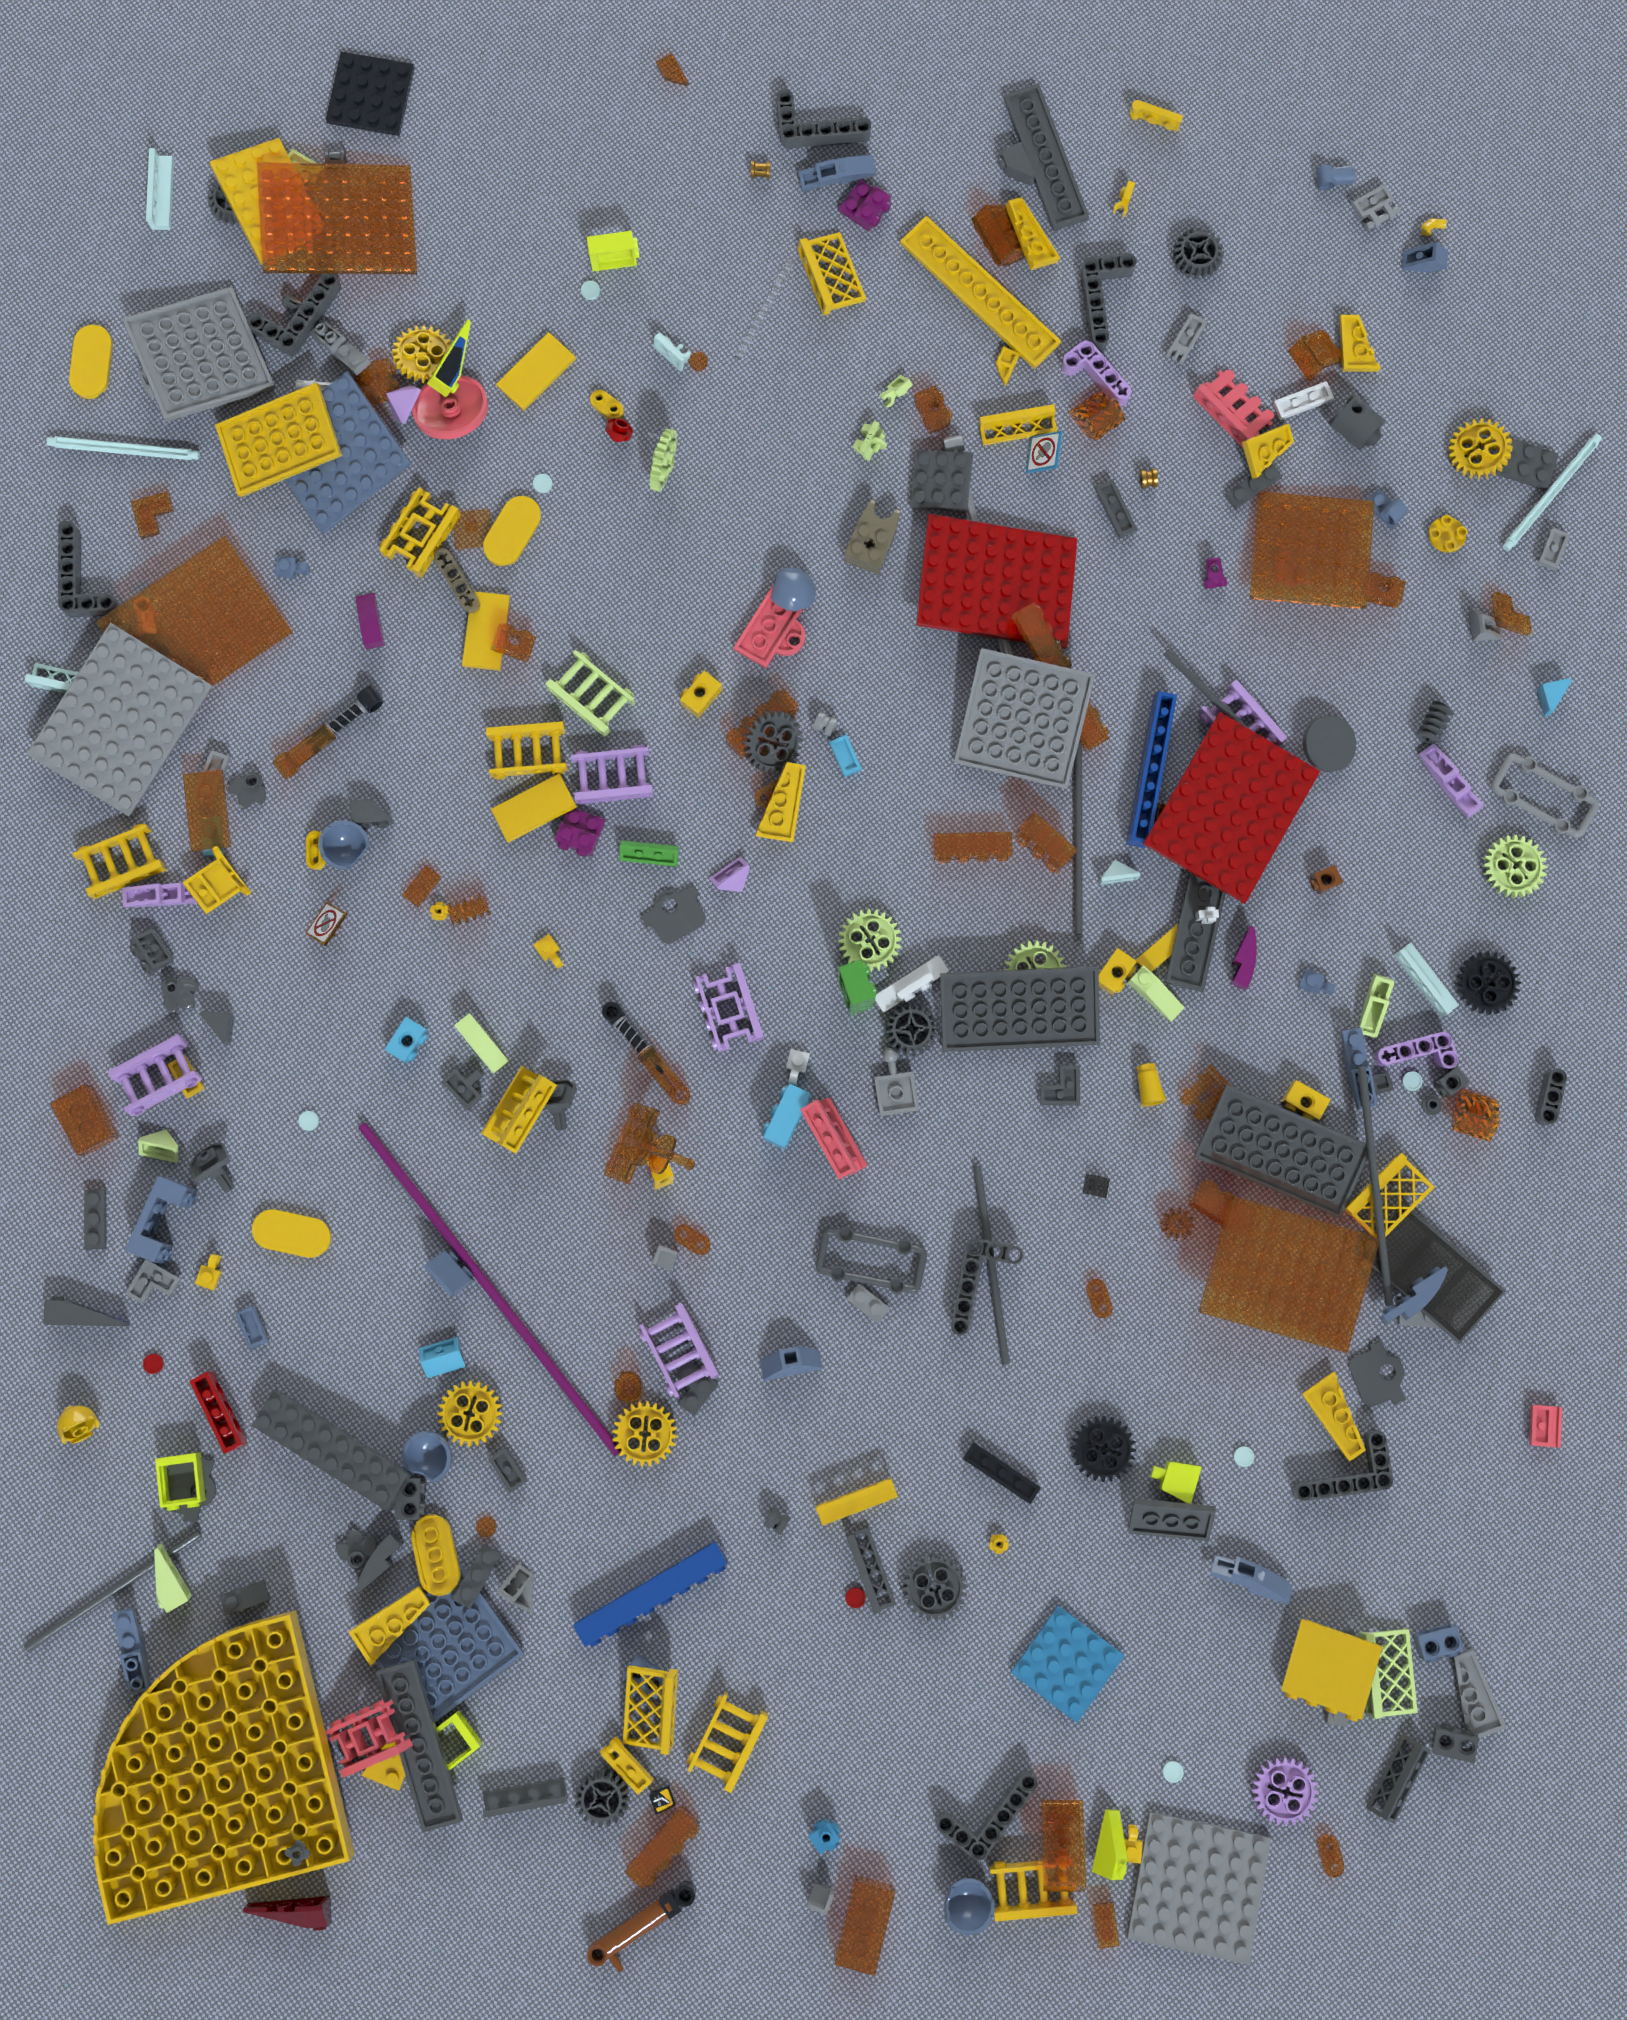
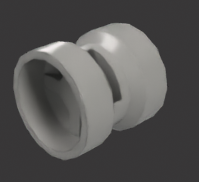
M820 711L814 722L813 729L817 731L822 730L826 735L831 736L838 723V719L835 717L830 718L826 713Z

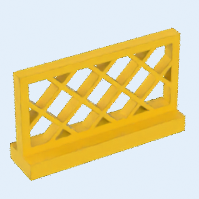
M840 232L807 240V238L799 240L797 251L823 316L830 314L832 310L866 301L863 288ZM837 239L840 245L838 250L828 245L829 242ZM819 245L823 247L821 254L813 251L812 246ZM825 249L835 253L833 260L823 256ZM837 255L845 258V266L835 262ZM820 260L830 264L827 271L819 267L818 263ZM832 266L842 270L839 277L829 272ZM844 272L852 276L851 283L841 278ZM827 276L837 281L834 288L826 284L825 279ZM838 283L848 287L846 293L836 289ZM850 289L857 291L860 297L853 298L849 296ZM833 293L843 297L842 301L834 304L832 300Z
M1403 1153L1398 1154L1378 1174L1380 1190L1383 1188V1193L1380 1194L1384 1195V1207L1382 1209H1384L1385 1237L1435 1188L1407 1160ZM1404 1166L1411 1171V1179H1401L1400 1170ZM1389 1181H1397L1398 1193H1387V1183ZM1401 1181L1411 1182L1412 1193H1401ZM1370 1182L1346 1206L1344 1212L1351 1215L1378 1242L1377 1234L1374 1232V1223L1376 1222L1373 1221L1374 1206ZM1415 1182H1423L1428 1188L1423 1193H1415ZM1387 1195H1398V1207H1387ZM1401 1195L1412 1196V1204L1409 1207H1401ZM1361 1209H1370V1220H1362L1357 1214ZM1387 1209H1398V1219L1396 1221H1388Z
M628 1666L623 1744L661 1750L660 1754L669 1755L674 1745L678 1669L670 1668L668 1672ZM632 1673L640 1674L644 1680L637 1684L632 1678ZM654 1676L663 1677V1684L659 1687L651 1680ZM646 1682L654 1690L648 1695L640 1688ZM635 1690L643 1698L638 1703L631 1697V1693ZM654 1694H657L661 1699V1703L658 1706L650 1699ZM645 1701L652 1708L647 1714L639 1707ZM634 1709L642 1717L636 1722L630 1716V1712ZM654 1712L660 1718V1722L656 1725L649 1719V1716ZM642 1721H645L651 1728L646 1733L638 1726ZM634 1728L640 1735L638 1739L629 1738V1731ZM654 1731L659 1737V1743L652 1742L647 1736Z

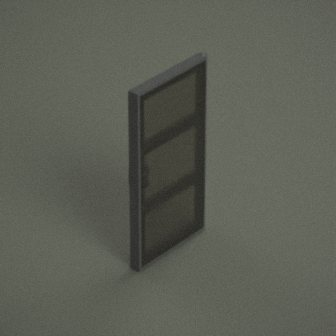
M1404 1202L1401 1203V1207H1409ZM1398 1209L1392 1213L1388 1221H1396L1398 1219ZM1413 1210L1386 1236L1391 1286L1404 1297L1409 1294L1413 1297L1409 1291L1413 1287L1412 1282L1420 1277L1423 1280L1430 1276L1428 1272L1437 1266L1440 1269L1445 1266L1447 1267L1448 1271L1441 1287L1430 1302L1420 1311L1458 1344L1464 1340L1506 1292L1503 1287ZM1371 1237L1356 1255L1382 1277L1378 1242Z

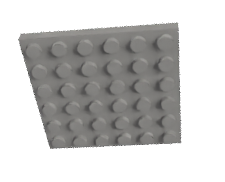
M232 287L122 318L124 327L165 422L275 389L272 378Z
M981 648L954 763L1068 789L1096 674Z
M1149 1811L1127 1939L1250 1965L1271 1837Z

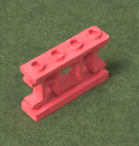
M830 1097L821 1101L817 1099L800 1109L839 1180L867 1167L863 1155Z
M382 1699L372 1704V1709L367 1706L357 1711L358 1715L353 1712L345 1716L343 1722L340 1718L330 1723L331 1728L325 1730L326 1735L331 1734L330 1742L338 1739L345 1758L339 1761L340 1765H344V1768L339 1770L342 1778L400 1754L413 1746L410 1738L404 1740V1732L396 1735L389 1719V1715L395 1713L394 1708H390V1705L394 1704L392 1700L384 1702ZM379 1711L382 1712V1714L377 1716L376 1718H367L368 1716L374 1713H377ZM353 1724V1727H351L350 1729H346L341 1732L339 1731V1729L347 1725ZM365 1726L374 1744L370 1747H367L360 1730ZM392 1742H395L394 1745H392V1746H390V1747H387V1748H385V1749H383V1750H381V1748H380V1747L384 1746L385 1744H390V1743H392ZM364 1754H366L367 1756L358 1761H352V1759L356 1758L357 1756L360 1757Z

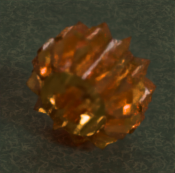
M1180 1207L1177 1208L1176 1213L1173 1208L1169 1209L1170 1215L1167 1213L1163 1214L1167 1221H1160V1224L1166 1225L1161 1231H1169L1166 1238H1170L1173 1235V1241H1178L1179 1237L1182 1241L1186 1240L1185 1234L1188 1236L1192 1235L1188 1228L1195 1227V1225L1189 1224V1221H1192L1194 1218H1186L1189 1211L1186 1210L1181 1214L1182 1209ZM1178 1219L1180 1220L1178 1223H1181L1182 1226L1175 1229L1176 1226H1173V1222H1176Z

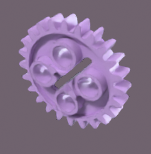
M1275 1756L1274 1763L1266 1760L1268 1766L1265 1768L1263 1765H1260L1262 1772H1255L1259 1777L1258 1780H1252L1256 1787L1251 1788V1791L1257 1793L1252 1799L1253 1801H1259L1255 1807L1262 1809L1260 1812L1262 1816L1268 1814V1821L1271 1822L1275 1818L1277 1825L1280 1824L1281 1820L1285 1826L1288 1825L1289 1820L1293 1825H1296L1297 1818L1304 1822L1302 1815L1305 1814L1310 1817L1307 1810H1315L1311 1804L1312 1802H1318L1313 1797L1314 1794L1319 1793L1317 1789L1313 1788L1318 1785V1782L1311 1780L1315 1775L1312 1772L1308 1773L1310 1768L1307 1765L1302 1768V1761L1299 1760L1295 1764L1293 1757L1289 1759V1762L1285 1756H1282L1281 1761ZM1281 1773L1282 1779L1279 1782H1273L1274 1775ZM1296 1779H1301L1302 1781L1299 1788H1293V1782ZM1270 1784L1283 1790L1287 1788L1293 1793H1301L1302 1797L1295 1796L1288 1792H1284L1283 1794L1278 1789L1268 1788L1267 1786ZM1273 1793L1276 1794V1801L1273 1803H1269V1795ZM1296 1799V1806L1292 1809L1288 1808L1289 1801Z

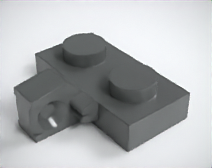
M455 1068L441 1081L468 1111L483 1098L476 1090L479 1087L477 1082L484 1076L479 1070H475L471 1075L466 1073L463 1076Z

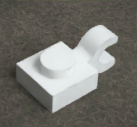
M1206 907L1205 910H1199L1195 913L1196 921H1201L1202 924H1211L1219 918L1218 909L1215 910V907Z
M790 1050L786 1069L791 1070L788 1081L790 1084H797L799 1072L805 1074L810 1053Z

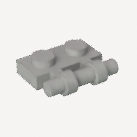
M1385 184L1358 198L1351 204L1360 220L1366 217L1370 220L1364 224L1367 231L1372 228L1376 229L1381 226L1382 222L1390 221L1395 218L1396 214L1400 213L1398 206L1391 208L1389 205L1393 203L1394 198ZM1382 209L1384 213L1377 216L1375 212Z

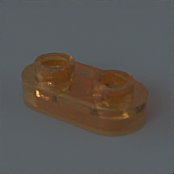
M778 779L755 792L754 801L756 805L763 808L767 807ZM762 794L767 796L764 802L760 800Z
M680 1225L674 1231L675 1240L697 1255H705L709 1252L711 1248L710 1240L688 1225ZM682 1231L688 1233L686 1238L680 1237ZM699 1241L704 1242V1248L699 1249L697 1243Z
M1100 1279L1090 1280L1086 1285V1292L1092 1312L1098 1318H1107L1111 1315L1113 1306L1106 1284ZM1095 1285H1098L1100 1287V1291L1098 1293L1094 1292L1093 1287ZM1104 1304L1106 1306L1105 1312L1100 1311V1305Z
M1323 1834L1317 1840L1322 1868L1328 1876L1336 1878L1344 1872V1862L1339 1842L1333 1835ZM1327 1843H1332L1331 1849H1326ZM1332 1864H1337L1336 1870H1331Z

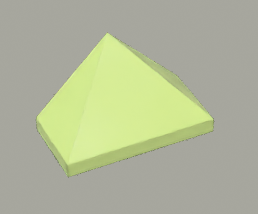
M167 1129L139 1138V1155L178 1163V1145Z

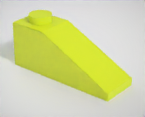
M1105 1809L1091 1872L1110 1880H1123L1127 1871V1853L1120 1811Z

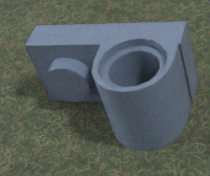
M1379 489L1364 503L1370 511L1391 529L1398 524L1408 511L1407 506L1401 500L1394 499L1392 501Z

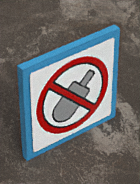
M1062 431L1031 437L1026 468L1027 474L1058 468Z

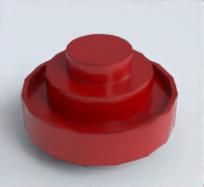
M609 419L605 427V431L615 442L629 441L634 432L628 422L623 419Z

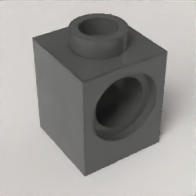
M1457 1066L1436 1080L1434 1084L1437 1086L1435 1087L1437 1092L1441 1096L1448 1098L1470 1081ZM1447 1079H1451L1454 1082L1453 1088L1447 1086Z

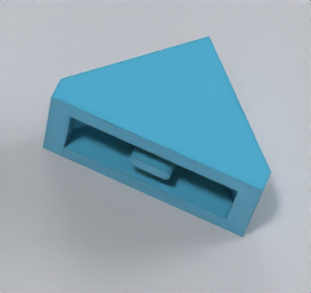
M1571 679L1542 684L1537 689L1544 716L1548 717L1554 712L1572 682Z

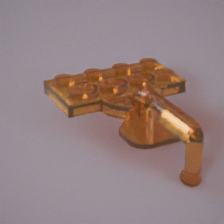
M634 1102L629 1110L626 1123L621 1129L618 1142L614 1145L612 1156L606 1164L604 1176L629 1185L636 1167L642 1166L648 1161L649 1170L656 1174H662L666 1170L669 1161L682 1165L687 1170L694 1168L695 1161L692 1158L688 1159L674 1152L676 1147L675 1137L664 1134L657 1140L653 1127L660 1113L659 1110Z

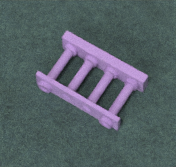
M1237 679L1232 682L1228 687L1229 694L1221 701L1227 706L1233 700H1237L1241 704L1242 709L1235 713V715L1239 719H1242L1245 715H1250L1254 719V724L1249 727L1253 732L1262 729L1267 734V740L1277 746L1281 745L1287 736ZM1203 706L1199 711V717L1204 724H1208L1211 727L1215 720L1214 716L1220 710L1216 706L1210 710Z
M636 745L633 746V749L594 753L578 751L575 752V755H571L572 762L578 763L580 790L574 793L576 804L654 797L653 787L646 783L644 756L650 755L648 747ZM636 757L637 786L629 787L627 785L624 758ZM617 759L619 786L615 789H610L607 786L605 760ZM597 761L600 788L596 791L588 789L586 762Z
M177 1034L108 1071L110 1078L117 1083L121 1082L131 1103L123 1108L126 1113L131 1116L141 1115L153 1105L186 1088L193 1087L203 1080L200 1074L196 1071L191 1072L182 1053L183 1049L188 1047V1044L182 1036ZM171 1055H175L184 1075L173 1081L165 1063L166 1058ZM154 1064L158 1065L166 1086L155 1090L147 1072L148 1068ZM137 1073L140 1074L148 1093L147 1096L139 1100L129 1080Z
M683 1303L675 1306L677 1310L674 1313L675 1315L649 1329H646L645 1325L641 1324L639 1325L641 1331L638 1332L642 1341L648 1342L668 1382L665 1386L670 1396L674 1395L675 1398L681 1397L678 1392L679 1389L704 1376H710L711 1379L720 1376ZM677 1322L679 1324L683 1322L686 1328L683 1330L684 1333L657 1347L655 1346L651 1336ZM686 1340H692L695 1345L692 1348L693 1351L666 1365L664 1364L660 1356L661 1353ZM695 1358L702 1359L704 1363L701 1366L702 1369L675 1383L673 1382L669 1374L670 1371Z

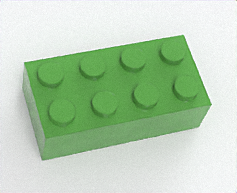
M862 959L838 968L837 979L850 1015L871 1009L876 999L877 992L874 983L869 982L870 971L867 963L863 964Z

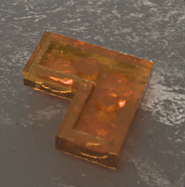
M168 491L131 501L141 539L159 535L160 530L156 516L174 512Z
M1499 592L1491 595L1496 626L1528 636L1532 632L1530 617L1514 612L1512 597Z

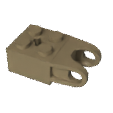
M872 498L858 520L845 551L844 562L880 575L894 541L901 509L896 508L889 518L881 519L874 512L876 500Z

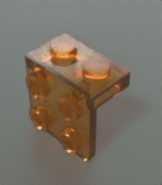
M1324 330L1302 336L1288 350L1308 381L1313 380L1324 368L1342 361L1340 350L1334 345L1329 334Z

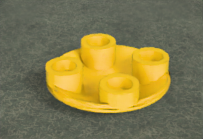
M1444 515L1436 519L1428 530L1430 543L1437 550L1446 553L1459 550L1464 545L1466 535L1468 534L1467 529L1462 523L1450 515Z

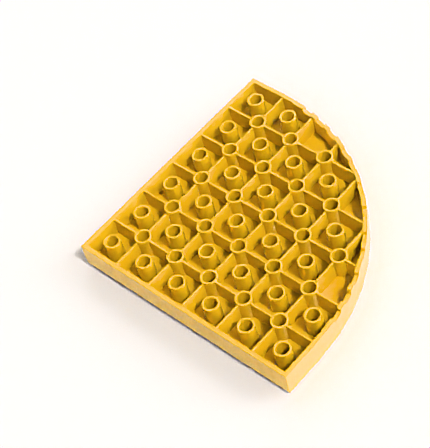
M296 1610L238 1626L204 1642L176 1661L159 1676L138 1699L129 1715L123 1721L114 1742L110 1746L105 1766L101 1771L100 1785L97 1788L95 1798V1815L93 1816V1844L95 1846V1855L93 1857L108 1925L350 1861L355 1855ZM296 1840H301L307 1846V1849L310 1850L309 1858L303 1859L299 1866H294L291 1858L285 1855V1850L291 1848Z

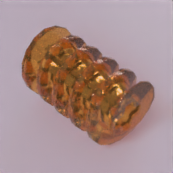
M477 893L476 900L471 895L470 902L463 898L462 904H460L456 900L455 907L448 903V914L453 927L455 921L459 926L462 925V919L469 923V916L473 920L477 919V914L483 918L484 911L491 915L487 899L480 893Z

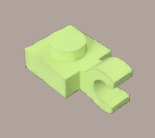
M899 375L886 387L888 390L882 392L879 397L883 400L888 397L884 406L889 408L894 404L895 397L906 394L913 384L910 379Z

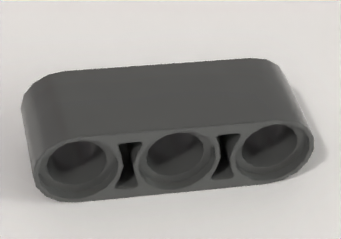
M1556 1068L1548 1071L1543 1077L1535 1111V1120L1542 1126L1555 1123L1559 1117L1567 1082V1074L1562 1069ZM1553 1073L1558 1076V1083L1552 1080ZM1549 1092L1554 1095L1553 1102L1548 1099ZM1544 1111L1549 1113V1121L1544 1119Z

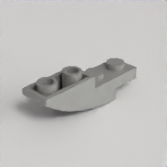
M322 320L310 331L315 339L349 372L352 371L355 375H358L371 364L366 356L352 346L341 333L325 320Z

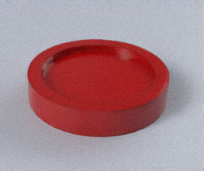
M149 1354L143 1361L144 1370L150 1374L159 1373L164 1366V1360L158 1354Z
M853 1587L847 1591L845 1600L851 1608H860L865 1603L866 1596L862 1589Z

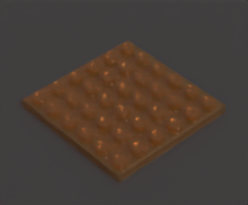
M1259 491L1249 599L1366 609L1375 501Z

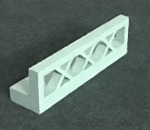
M149 148L146 220L152 230H171L174 158L172 156H159L155 148Z
M35 663L32 675L26 674L25 682L32 687L65 694L79 672ZM39 670H47L50 676L47 678L39 677ZM65 674L68 680L62 682L55 680V677Z
M1409 943L1394 954L1441 1018L1459 1006L1412 943Z

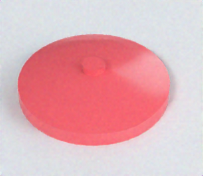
M461 375L457 381L460 384L454 394L450 392L447 397H444L428 384L424 385L412 408L416 425L423 433L437 439H455L469 434L483 422L488 412V399L482 385L471 377Z

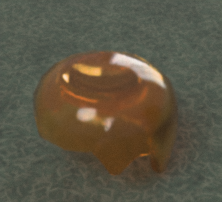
M632 1371L621 1372V1375L614 1381V1393L619 1400L625 1403L635 1402L643 1394L644 1383L641 1377Z

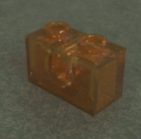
M936 386L914 394V403L929 434L950 426L952 418L949 407L946 408L944 405V396L941 390H937ZM936 407L938 411L933 412L929 408Z
M1378 572L1368 573L1363 580L1360 601L1397 609L1402 603L1406 581L1396 576L1385 577ZM1379 586H1384L1387 592H1382Z
M507 623L499 624L490 650L527 663L531 656L536 636H533L527 630H516L514 626ZM509 639H517L518 645L511 644Z

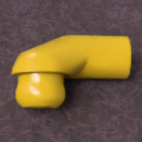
M1428 219L1421 226V235L1430 236L1431 230L1434 228L1445 229L1447 219Z

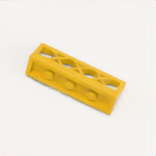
M1055 405L980 417L978 425L982 445L1057 432L1054 417L1056 412ZM1050 419L1052 428L1044 429L1039 424L1043 420ZM1029 423L1034 428L1031 432H1025L1021 429L1023 424ZM1008 426L1016 430L1013 435H1006L1002 431ZM993 430L997 434L994 438L986 439L984 431Z
M890 1477L816 1505L815 1508L823 1526L898 1496Z

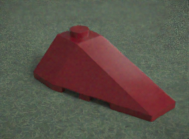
M330 1896L247 1903L243 1908L244 1913L303 1928H313L314 1931L324 1930L332 1922Z

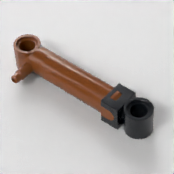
M690 1881L680 1882L675 1893L671 1888L662 1894L657 1901L599 1940L593 1941L587 1952L588 1962L593 1966H601L607 1959H610L617 1971L621 1972L624 1968L616 1953L669 1918L670 1920L682 1912L683 1907L690 1906L696 1896L695 1885ZM684 1889L689 1890L691 1896L683 1898L680 1892ZM600 1949L604 1955L596 1957L593 1954V1950Z

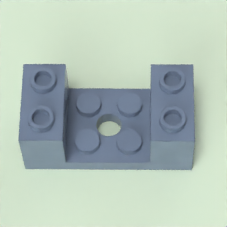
M157 1176L125 1251L154 1263L165 1264L166 1261H169L173 1254V1250H171L173 1245L152 1237V1234H155L159 1228L158 1221L160 1216L167 1210V1202L180 1207L190 1208L197 1200L198 1195L196 1193L198 1190L170 1178Z

